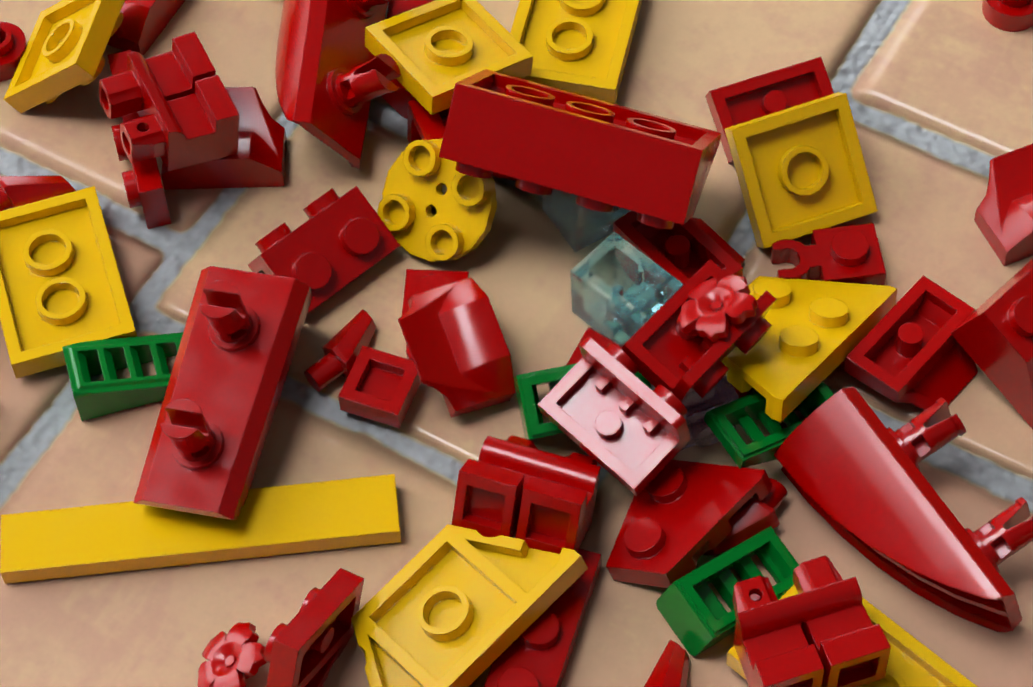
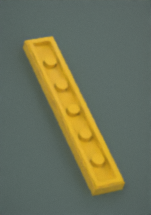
M395 474L250 489L246 501L235 520L133 503L134 501L1 515L0 573L4 583L8 584L401 542Z

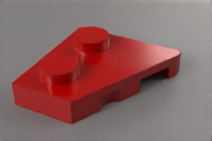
M671 460L637 497L634 495L606 564V568L613 580L668 588L674 581L692 572L696 568L699 558L705 552L714 549L733 530L728 520L752 496L762 501L770 493L772 483L766 471L763 469L745 467L740 469L736 466Z
M340 568L321 589L315 587L307 594L299 613L288 625L280 623L274 629L264 651V660L270 663L266 687H322L331 667L340 657L354 633L351 618L359 611L364 578Z

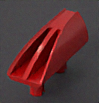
M284 0L275 67L276 90L282 111L287 120L300 125L348 160L351 167L359 169L371 100L399 89L398 86L391 82L393 79L401 76L400 69L394 59L387 54L374 56L365 47V27L385 20L388 2L393 0Z
M209 266L201 270L133 503L228 520L237 519L249 493L311 304L312 292L309 285L295 278Z
M855 387L840 389L805 418L776 451L774 456L783 466L781 468L782 472L805 500L841 537L892 578L917 595L960 618L996 632L1013 631L1022 621V615L1016 595L999 574L998 565L1033 541V517L1028 519L1031 515L1027 501L1022 497L1018 498L1013 505L974 532L969 528L964 529L922 475L918 466L922 460L938 451L956 437L966 433L965 426L958 415L954 414L951 416L947 401L940 397L936 400L935 404L914 417L900 429L893 431L890 427L886 428Z

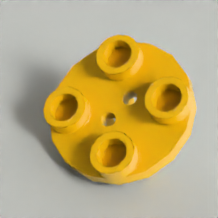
M443 138L415 140L408 144L388 170L382 192L383 199L378 206V216L391 231L397 242L409 254L430 262L457 260L477 249L491 230L497 208L493 177L489 179L477 178L456 171L457 162L439 157ZM444 184L447 187V192L445 194H443L442 192V186ZM433 206L436 208L435 216L431 212Z

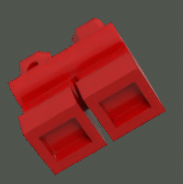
M195 31L172 38V51L147 59L139 52H127V71L99 80L100 103L108 119H114L135 112L140 117L120 123V138L123 149L131 163L161 157L167 171L170 172L238 154L240 114L219 75H216V70Z
M511 435L506 440L487 436L481 448L479 460L468 459L459 470L452 525L477 530L480 535L485 537H496L499 535L513 537L516 533V538L525 540L528 547L557 554H560L562 548L578 552L592 523L601 467L597 466V462L590 456L573 452L569 456L563 457L539 450L532 440Z
M824 555L802 562L798 567L794 568L792 580L798 594L784 599H777L769 578L761 575L737 582L734 585L733 605L736 616L734 646L749 687H859L885 678L891 646L880 624H872L862 604V594L856 577L843 580L827 556Z

